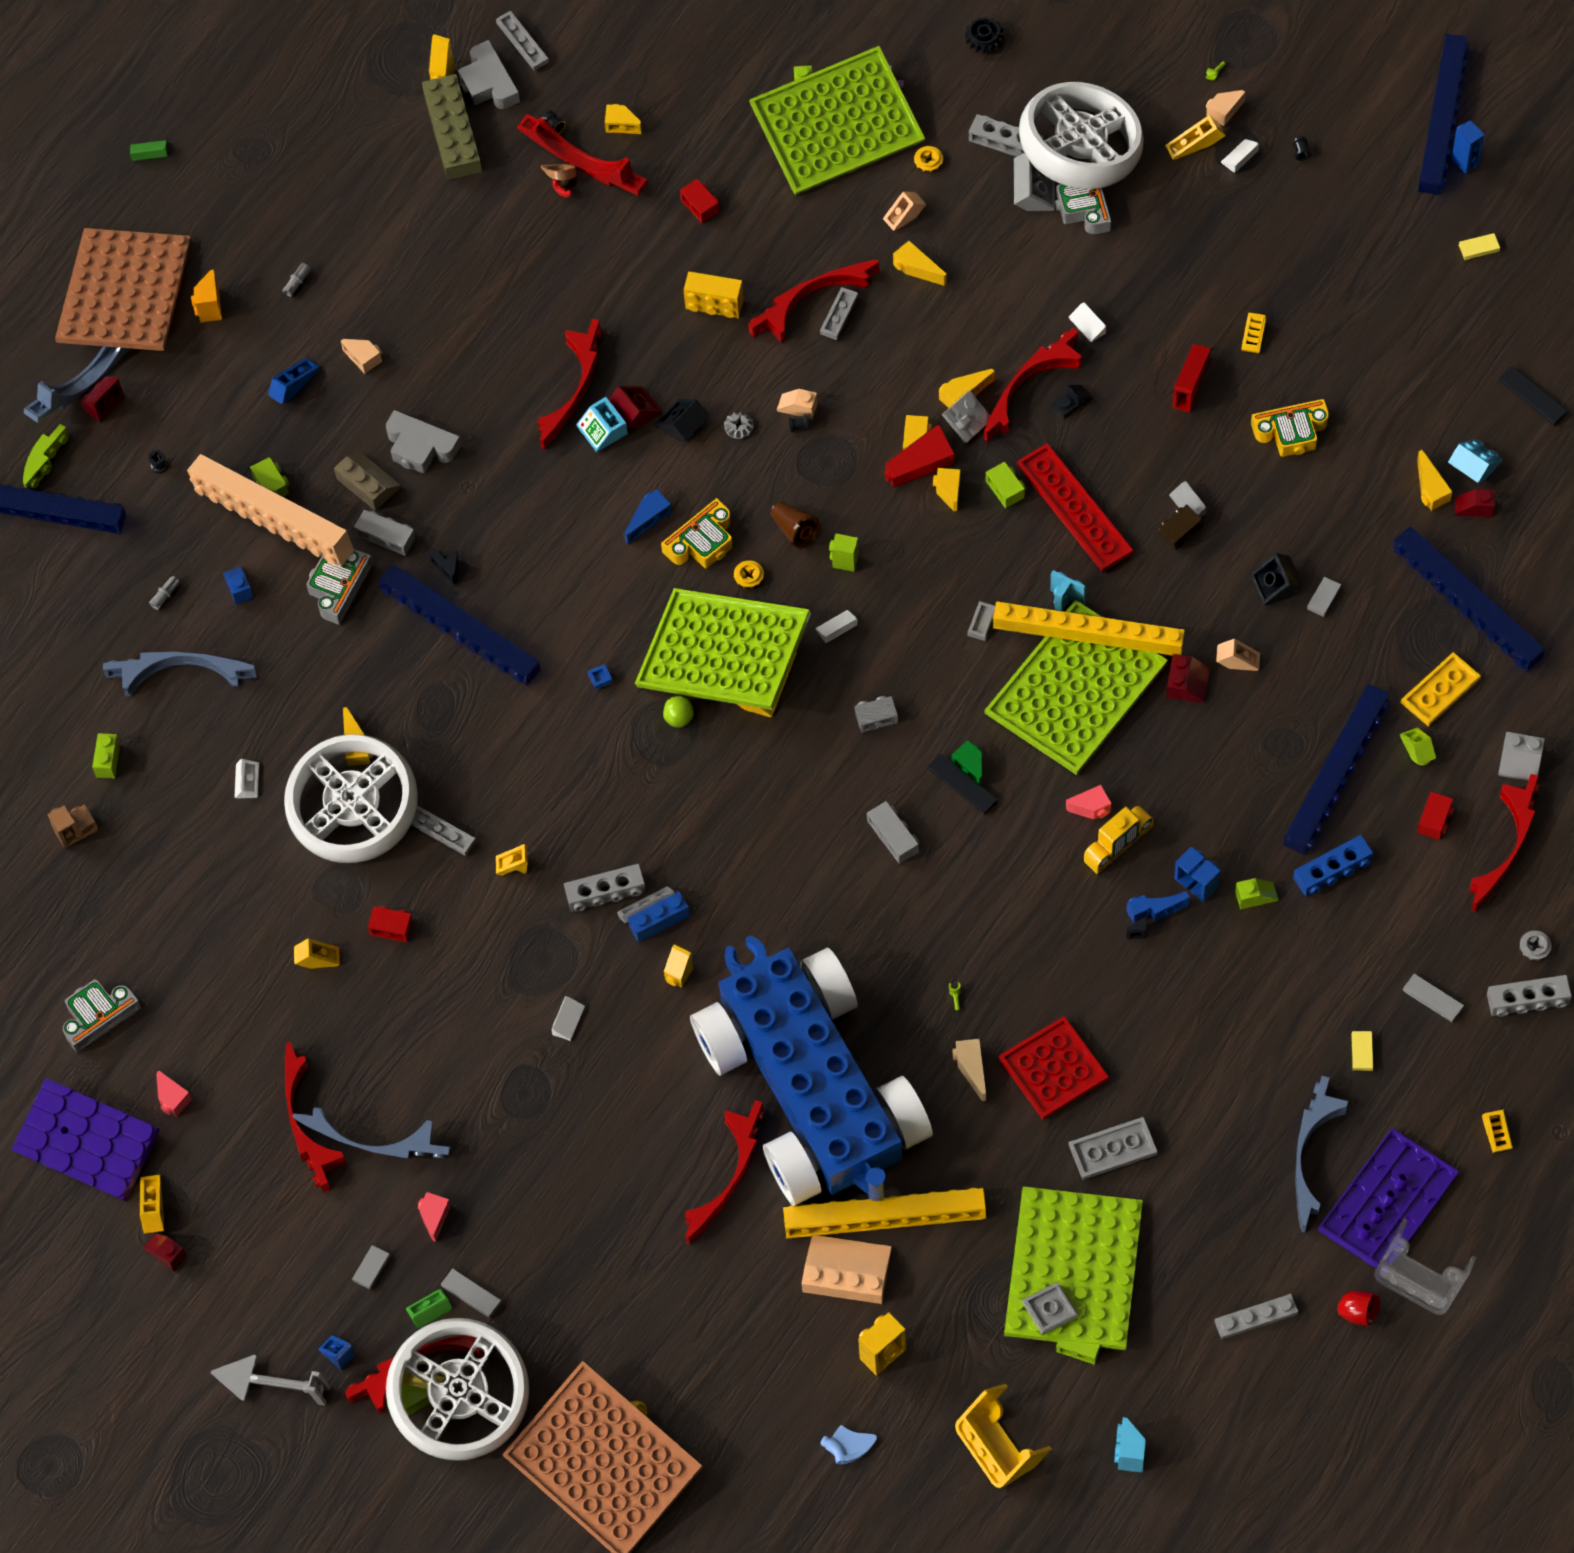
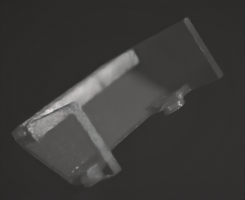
M1404 1218L1388 1244L1375 1270L1374 1277L1378 1283L1434 1314L1442 1315L1447 1312L1471 1273L1476 1257H1471L1463 1271L1451 1266L1447 1267L1442 1275L1406 1256L1409 1250V1243L1405 1238L1401 1237L1407 1223V1219Z

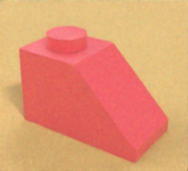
M1099 785L1067 799L1066 809L1068 812L1091 819L1103 818L1111 812V802L1102 786Z
M158 1071L156 1075L160 1108L166 1114H173L177 1117L192 1100L187 1090Z
M426 1192L425 1197L419 1201L418 1209L432 1241L436 1242L451 1206L449 1199Z

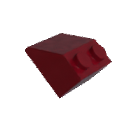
M105 377L102 381H99L89 394H86L81 401L84 412L98 422H101L125 398L119 379L117 377Z
M618 386L609 398L610 403L624 419L628 428H639L662 413V410L642 386Z
M1173 654L1166 697L1204 703L1210 668L1192 656Z

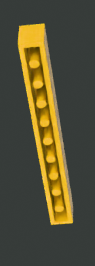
M996 602L993 615V628L1166 655H1182L1184 644L1183 629Z
M983 1188L909 1194L907 1196H889L880 1201H872L870 1198L866 1200L852 1199L845 1202L832 1201L825 1204L812 1203L804 1206L795 1205L783 1208L786 1239L986 1219Z

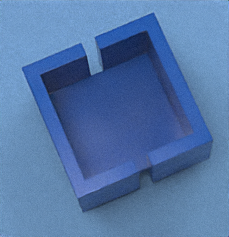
M1190 847L1176 861L1174 879L1186 889L1197 881L1198 883L1190 892L1204 902L1219 887L1221 870L1216 863L1205 860V856L1200 850Z

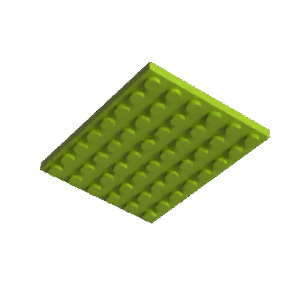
M880 46L754 97L749 101L794 195L925 141V137Z
M674 588L635 685L639 688L773 710L811 612L809 609Z
M1077 600L1066 611L1101 617ZM1045 636L984 711L986 715L1077 775L1167 665L1168 660L1153 652Z
M1023 1187L1004 1336L1051 1342L1063 1340L1099 1344L1102 1348L1126 1350L1143 1200ZM1058 1282L1078 1314V1318L1042 1336L1024 1307L1022 1300Z

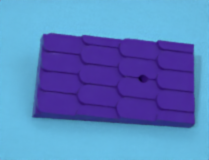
M45 1078L42 1088H40L11 1150L123 1201H127L160 1129Z
M1391 1128L1321 1223L1318 1231L1327 1235L1328 1238L1343 1246L1357 1257H1360L1375 1269L1377 1268L1378 1271L1385 1275L1453 1183L1459 1171Z

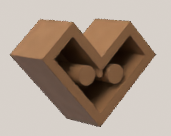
M85 804L75 807L71 812H68L65 806L57 807L47 814L53 830L64 848L98 830L96 822Z

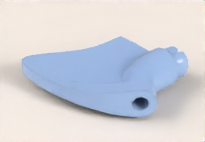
M840 1425L831 1438L828 1436L823 1437L821 1446L826 1447L825 1449L835 1456L836 1464H847L864 1456L876 1442L877 1436L853 1432Z

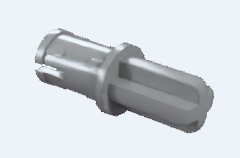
M302 263L294 275L290 276L291 279L282 289L284 293L287 291V296L292 297L298 286L303 284V279L310 271V267Z
M174 576L170 577L162 588H158L157 594L149 601L150 606L159 610L166 599L171 597L170 594L180 581Z

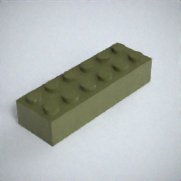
M453 74L422 82L425 101L447 180L482 172L480 158L457 75Z

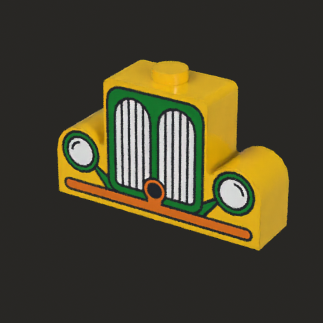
M1324 399L1252 414L1251 426L1255 438L1259 442L1267 443L1272 438H1275L1281 457L1294 454L1301 455L1304 452L1316 449L1317 436L1315 431H1322L1326 428L1328 410Z
M716 498L661 543L662 553L677 565L686 563L689 555L704 568H708L717 560H721L733 547L732 537L725 531L731 523L728 508Z
M1140 805L1132 810L1127 806L1124 807L1099 829L1098 841L1087 848L1084 853V862L1096 874L1100 873L1153 827V818Z

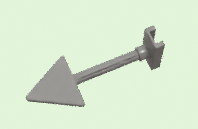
M256 1355L211 1371V1374L243 1402L246 1400L251 1383L302 1390L305 1393H309L318 1405L325 1406L327 1402L322 1397L323 1392L331 1388L321 1373L315 1371L311 1372L310 1380L305 1382L253 1374L257 1361Z

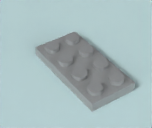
M1144 1117L1068 1142L1082 1180L1157 1155V1149Z

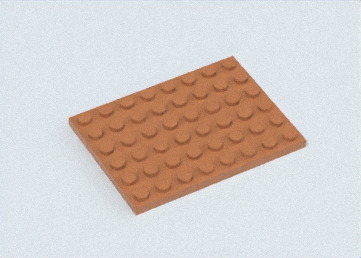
M84 228L55 337L56 343L164 351L191 243L190 236Z
M584 1361L578 1365L503 1453L507 1460L612 1553H631L703 1468L697 1460Z

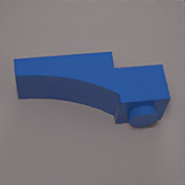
M1186 891L1164 898H1146L1145 895L1136 896L1128 901L1126 911L1133 923L1152 916L1153 920L1157 921L1189 906L1190 897Z

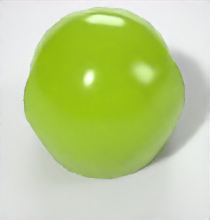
M683 696L669 698L663 710L665 721L675 728L685 727L690 723L694 715L690 701Z

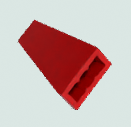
M1192 345L1174 386L1172 408L1191 412L1210 360V348L1204 345Z
M940 425L931 429L886 463L884 476L887 482H891L893 488L937 471L938 468H945L954 464V453Z

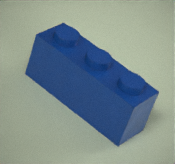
M1471 120L1457 127L1452 161L1465 174L1480 165L1484 134Z
M677 892L628 917L629 928L639 943L690 917L689 907L680 892Z

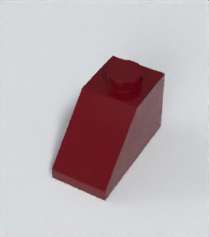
M1474 489L1455 497V516L1493 517L1495 490Z
M155 1233L143 1247L146 1252L173 1272L186 1258V1254L181 1246L169 1237Z

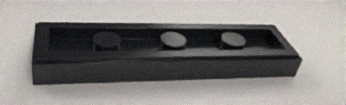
M1511 366L1499 377V381L1552 425L1557 424L1567 414V411L1514 367Z
M940 753L928 765V769L982 814L985 815L997 803V799L943 754Z

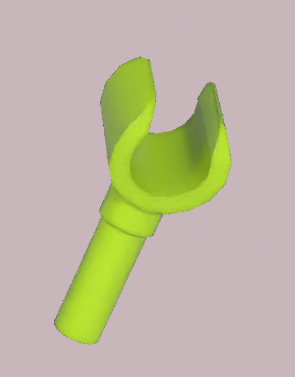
M1224 61L1221 62L1215 70L1208 68L1206 78L1215 81L1218 72L1226 63Z
M958 982V988L953 989L950 983L949 993L953 996L955 1011H959L961 985Z

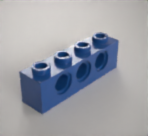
M1359 835L1295 869L1293 879L1305 897L1310 894L1314 895L1326 885L1331 886L1335 884L1341 877L1352 875L1356 869L1367 867L1372 861L1373 852L1363 837ZM1351 856V857H1354L1355 859H1354V860H1348L1346 857ZM1335 865L1338 869H1332L1330 866ZM1319 874V875H1321L1322 877H1321V878H1316V877H1314L1313 875Z

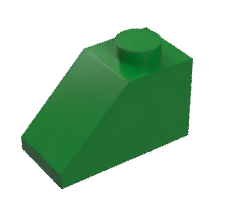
M967 740L952 754V763L981 786V749L975 743L972 744Z

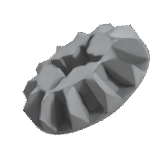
M742 411L740 413L733 412L731 416H727L724 422L725 432L735 439L749 436L754 427L753 419L750 418L749 414H743ZM741 420L742 425L737 430L736 424Z
M1529 931L1522 936L1520 949L1523 956H1527L1530 960L1537 959L1539 961L1544 957L1546 958L1551 951V941L1543 932ZM1536 940H1538V947L1540 948L1533 951L1531 945H1534Z

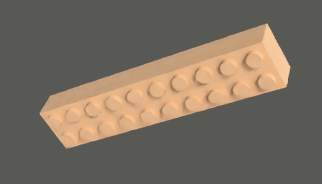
M202 454L197 457L187 470L190 481L195 487L194 490L199 495L209 497L214 503L219 502L229 511L234 510L238 512L241 517L251 519L256 525L266 527L271 533L281 535L288 542L293 541L301 549L306 548L310 550L313 555L325 558L332 565L336 564L342 567L354 552L347 530Z

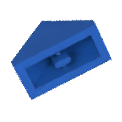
M333 1335L318 1349L340 1370L355 1356L350 1343Z

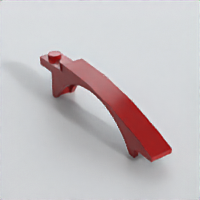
M527 114L517 126L518 130L570 165H574L578 170L608 186L612 183L639 196L648 184L646 178L632 172L630 159L625 157L620 161H605L590 156L566 141L542 117L537 119Z
M876 259L827 272L799 284L774 298V307H770L765 313L754 317L748 323L749 333L754 338L769 328L782 343L785 341V328L788 317L799 301L808 294L827 286L852 285L865 289L869 286L866 280L879 272V261Z
M592 319L588 334L569 330L565 332L566 344L574 351L582 365L581 381L575 394L563 407L538 419V425H540L539 432H542L540 437L541 449L545 450L557 437L576 411L589 387L598 364L597 340L601 338L603 330L600 328L599 320Z
M1075 328L1063 333L1060 340L1052 343L1048 350L1042 346L1021 367L1004 390L984 430V440L986 442L999 431L1005 435L1009 432L1008 404L1013 393L1022 382L1044 370L1053 368L1079 369L1082 366V356L1071 348L1078 342L1079 332Z
M1530 774L1526 790L1507 784L1502 785L1500 798L1509 807L1515 819L1517 844L1510 857L1500 867L1486 875L1472 878L1469 892L1476 893L1471 911L1475 912L1488 899L1506 876L1522 849L1535 811L1532 810L1535 800H1532V796L1538 793L1540 786L1537 783L1538 775Z
M291 1042L286 1043L285 1092L290 1124L302 1161H307L310 1170L314 1169L316 1175L313 1176L316 1187L321 1186L324 1193L330 1190L324 1173L343 1166L346 1162L342 1152L322 1147L308 1138L293 1118L295 1091L300 1079L307 1071L308 1065L305 1056L296 1058Z
M755 1100L749 1117L725 1111V1124L733 1133L739 1148L738 1166L730 1184L717 1198L704 1206L686 1211V1224H689L685 1235L686 1244L690 1245L703 1233L725 1207L743 1179L757 1149L756 1137L759 1130L757 1125L759 1121H763L765 1116L763 1102Z
M468 1335L446 1338L424 1345L417 1352L423 1356L441 1351L468 1353L477 1338ZM476 1350L473 1352V1355L481 1359L484 1357V1352ZM393 1358L377 1365L378 1374H370L365 1378V1381L359 1384L354 1383L344 1391L350 1404L369 1395L379 1415L385 1412L387 1400L386 1382Z

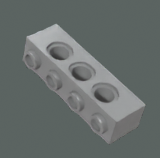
M976 115L969 129L970 142L1016 157L1024 153L1020 142L1019 127L1009 125L1003 121L990 119L988 116Z
M639 864L564 883L571 912L582 911L590 906H601L609 901H620L628 896H639L646 892ZM623 882L628 883L626 886H620ZM604 887L609 888L607 891H601ZM585 892L591 893L589 896L582 895Z
M1562 975L1489 986L1487 998L1491 1015L1503 1017L1515 1012L1522 1014L1534 1009L1542 1011L1548 1007H1565L1567 1004H1570L1571 992L1567 976ZM1550 992L1553 994V996L1549 997L1546 996L1544 993ZM1531 995L1534 999H1527L1525 996ZM1506 998H1512L1514 1002H1508Z

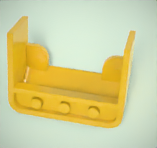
M1007 1384L984 1390L957 1420L955 1425L957 1434L991 1483L997 1488L1007 1486L1035 1468L1052 1450L1050 1446L1035 1451L1025 1449L1019 1453L1000 1426L998 1420L1003 1415V1408L997 1398L1006 1390Z

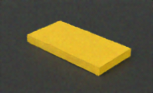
M1453 652L1403 697L1401 704L1429 727L1481 679V675Z

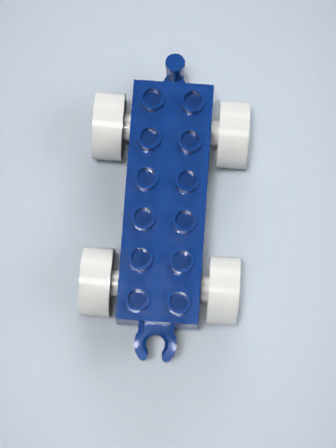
M748 936L746 938V947L754 953L755 958L750 964H741L737 960V953L734 947H726L725 962L732 976L719 981L721 1002L729 1016L723 1007L716 1002L690 1015V1021L705 1056L719 1076L747 1063V1056L742 1042H745L802 1142L804 1148L792 1132H788L763 1145L768 1165L789 1203L795 1206L821 1193V1186L816 1175V1171H818L831 1195L855 1184L866 1192L872 1201L882 1200L885 1196V1172L882 1169L902 1160V1148L906 1150L932 1137L933 1132L919 1097L904 1076H900L874 1089L873 1093L831 1021L857 1008L854 990L839 960L829 948H825L801 960L800 965L789 947L767 957L765 947L761 941L753 936Z

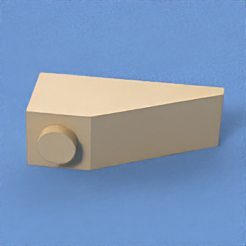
M979 1039L956 1041V1048L952 1049L953 1060H957L958 1068L982 1101H986Z

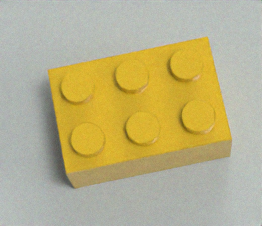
M688 271L684 286L685 308L692 312L700 311L710 315L717 314L728 318H739L744 301L742 280Z
M889 1312L885 1316H879L875 1320L874 1325L870 1329H864L858 1338L860 1360L876 1376L906 1350L905 1328Z

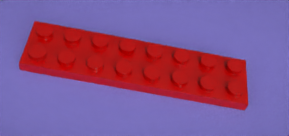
M1048 443L1017 461L1019 469L1101 572L1106 571L1133 554V549Z

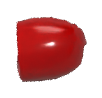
M1356 1290L1347 1292L1338 1302V1314L1353 1324L1370 1326L1380 1310V1297L1377 1294ZM1372 1300V1308L1370 1312H1368V1307L1370 1301Z

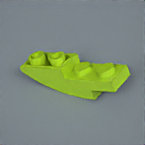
M59 424L49 437L42 434L34 445L27 459L23 475V484L26 492L30 493L39 485L40 480L50 472L52 467L50 458L56 455L57 450L67 442L69 437L65 426Z

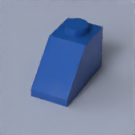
M241 567L223 573L236 605L253 598L251 588Z

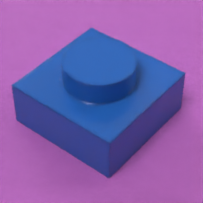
M605 664L587 671L595 690L613 683Z

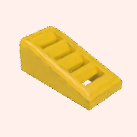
M1248 313L1241 351L1260 353L1266 315ZM1247 342H1253V343H1257V345L1246 344V343H1247Z
M1504 1109L1484 1113L1482 1119L1492 1152L1513 1149ZM1491 1119H1499V1122H1490ZM1501 1125V1129L1492 1130V1127ZM1503 1133L1504 1137L1494 1138L1495 1134ZM1496 1142H1506L1504 1145L1496 1146Z

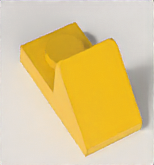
M523 844L496 856V874L502 876L514 870L524 874L527 873V845Z

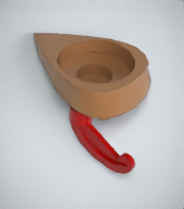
M570 164L541 165V169L552 178L554 190L563 197L571 196V190L566 191L561 186H566L570 179L577 176L575 166Z

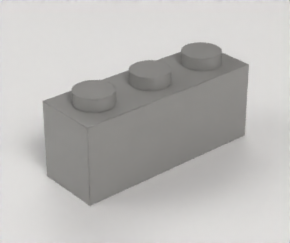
M363 510L354 526L356 537L406 556L415 540L414 529L411 526L399 524L392 518H384L374 511Z
M885 801L867 812L868 823L899 864L919 853V840L914 834H910L906 822L898 818V813L894 806H889Z

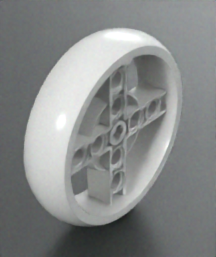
M1065 82L1047 87L1028 102L1020 118V142L1029 161L1046 177L1066 186L1080 189H1097L1115 184L1124 179L1135 168L1142 155L1144 137L1142 126L1136 113L1121 97L1097 85L1083 82ZM1072 108L1087 110L1097 115L1094 116L1086 112H1075ZM1042 114L1056 127L1055 135L1044 141L1038 134L1034 124V120ZM1117 130L1122 133L1128 145V152L1123 156L1118 155L1107 144L1108 135ZM1070 155L1079 159H1089L1092 163L1076 161L1065 156Z
M348 734L320 742L301 757L288 779L284 805L287 821L293 834L309 851L333 862L359 863L386 853L403 838L411 826L416 813L418 792L415 776L410 765L394 747L371 736ZM351 752L368 753L379 757L363 772L351 770L339 773L328 762L335 757ZM383 770L381 775H375L377 771ZM330 771L327 776H322L323 772ZM397 773L402 784V801L395 818L389 823L377 811L379 805L378 789ZM313 774L325 786L323 792L324 808L304 824L300 812V799L306 782ZM369 783L368 787L361 788L363 784ZM337 784H342L340 788H334ZM341 809L338 814H333L334 810ZM362 809H368L366 813L360 814ZM380 821L378 826H372L374 822ZM321 822H327L325 826L319 827ZM363 824L375 836L367 841L352 845H337L323 841L339 825L353 827Z
M450 1318L424 1326L401 1345L388 1371L386 1398L395 1425L412 1445L437 1458L468 1460L494 1451L514 1434L527 1409L529 1379L524 1361L518 1350L500 1331L477 1320ZM447 1335H468L477 1338L465 1359H451L440 1365L417 1352L428 1342ZM494 1348L505 1359L512 1374L514 1393L511 1407L488 1395V1382L481 1369ZM481 1350L484 1352V1357L477 1359L474 1357L473 1352ZM419 1364H426L428 1371L421 1373L418 1371L417 1366ZM470 1367L473 1369L474 1374L466 1376L463 1373V1369ZM405 1371L427 1383L428 1398L434 1410L422 1430L412 1422L404 1407L402 1380ZM442 1374L445 1376L446 1381L438 1383L434 1377ZM461 1385L462 1392L455 1393L453 1386ZM478 1395L481 1402L473 1404L470 1401V1397ZM444 1402H450L453 1408L450 1411H445L441 1405ZM494 1405L498 1408V1413L490 1414L487 1408ZM478 1413L499 1426L487 1437L471 1443L449 1444L438 1441L451 1419H465ZM438 1419L442 1422V1426L437 1429L433 1428L431 1422Z

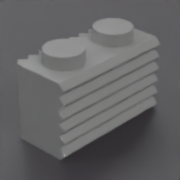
M880 696L871 702L861 701L855 706V715L862 733L898 723V715L891 696Z

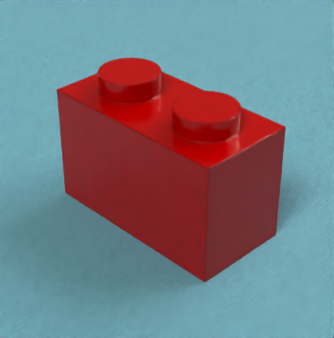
M698 179L680 189L681 201L701 223L719 213L720 202L715 195L712 196L708 187L704 183L701 184Z
M1431 792L1420 819L1417 833L1440 840L1441 834H1446L1449 823H1446L1447 818L1452 817L1455 809L1452 806L1453 799Z
M373 906L368 931L371 936L407 942L413 919L411 914L405 910L395 911L385 906Z

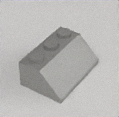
M1025 153L1014 158V204L1026 211L1055 210V181L1037 170Z

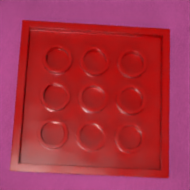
M1065 1016L999 1055L1000 1062L1042 1120L1109 1080V1076Z

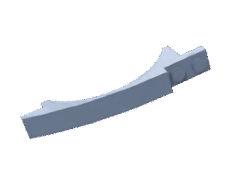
M103 346L93 361L72 380L57 386H49L43 381L39 382L37 399L24 408V414L38 423L56 409H65L100 380L130 348Z
M149 652L140 653V660L129 659L119 662L113 660L103 663V671L106 678L122 677V688L125 697L131 696L136 688L152 674L176 665L189 664L209 668L222 675L233 687L238 686V679L257 678L254 665L207 654Z
M1322 1076L1320 1082L1315 1084L1313 1093L1317 1094L1316 1099H1311L1309 1110L1304 1109L1297 1144L1295 1187L1298 1218L1301 1232L1304 1233L1309 1216L1314 1215L1318 1217L1320 1203L1309 1191L1302 1175L1301 1154L1312 1133L1322 1124L1335 1117L1345 1115L1348 1101L1326 1096L1329 1077Z
M315 1107L313 1115L293 1113V1118L307 1127L339 1142L374 1153L402 1158H410V1151H414L413 1155L425 1156V1152L433 1153V1157L445 1158V1155L450 1154L451 1146L431 1144L434 1120H426L414 1134L398 1143L371 1146L355 1142L342 1135L326 1118L322 1108Z

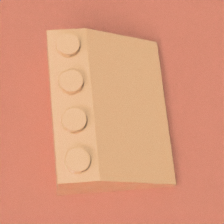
M812 1236L803 1273L802 1292L882 1304L892 1246L825 1236Z

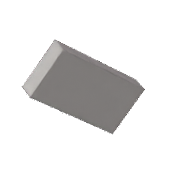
M1324 577L1309 602L1307 609L1324 617L1338 594L1341 584Z
M979 601L967 636L986 641L993 622L995 605Z
M372 1245L353 1276V1282L371 1289L389 1259L390 1254Z

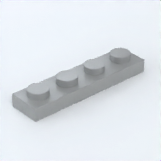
M511 11L496 19V24L534 71L549 63L548 57Z
M417 805L411 826L466 856L476 842V839Z
M1289 1294L1215 1318L1214 1322L1222 1340L1298 1315V1310L1292 1295Z

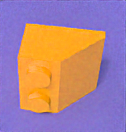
M210 270L194 287V295L191 296L195 316H199L201 323L222 320L220 293L214 270Z

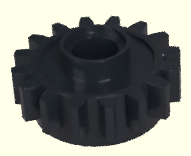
M984 17L977 18L975 21L972 20L971 25H967V31H965L966 44H969L970 49L975 48L976 53L979 50H982V54L986 50L992 53V49L998 50V45L1002 46V40H1004L1003 27H1000V22L994 21V18Z

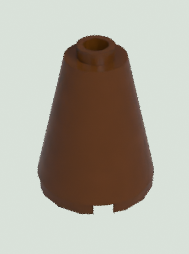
M784 502L773 505L771 517L795 548H805L809 545L808 542L811 539L815 540L817 538L821 522L818 521L815 515Z

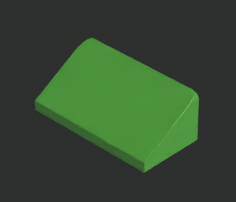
M166 140L131 144L130 155L132 161L167 157Z
M441 1289L406 1308L417 1328H421L452 1310L448 1298Z

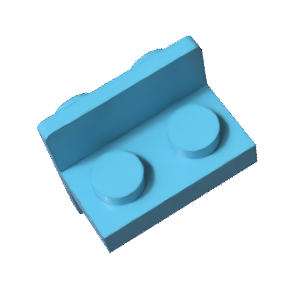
M1053 570L1051 573L1050 590L1055 595L1053 601L1055 610L1064 611L1068 603L1075 600L1085 605L1086 586L1078 580L1074 581L1068 578L1062 572Z

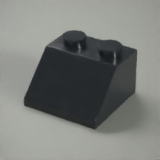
M678 399L655 425L677 441H688L694 436V432L706 423L705 420L710 415L697 399Z
M1275 553L1250 573L1263 605L1291 598L1304 587L1293 561L1288 555Z

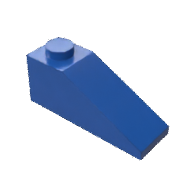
M304 358L272 378L268 396L284 404L295 397L317 373L320 366Z
M657 489L646 494L638 506L624 533L627 544L672 513L671 504Z

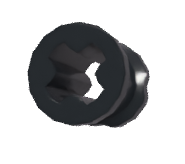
M1298 137L1292 140V146L1296 152L1295 159L1298 161L1306 160L1311 156V152L1307 147L1306 137Z
M807 413L797 417L788 416L790 432L804 428L809 430Z
M154 450L148 456L151 469L155 473H163L168 467L165 455L160 450Z

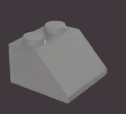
M1506 732L1498 776L1528 781L1530 774L1538 775L1545 738Z

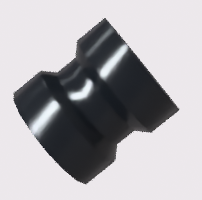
M548 111L542 117L546 119L558 134L565 127V121L557 118V114L553 111Z

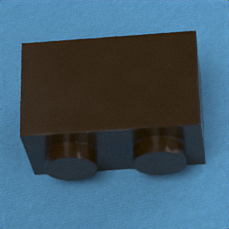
M1186 504L1184 507L1178 508L1174 516L1169 520L1163 521L1159 531L1161 536L1177 550L1204 525L1202 519Z

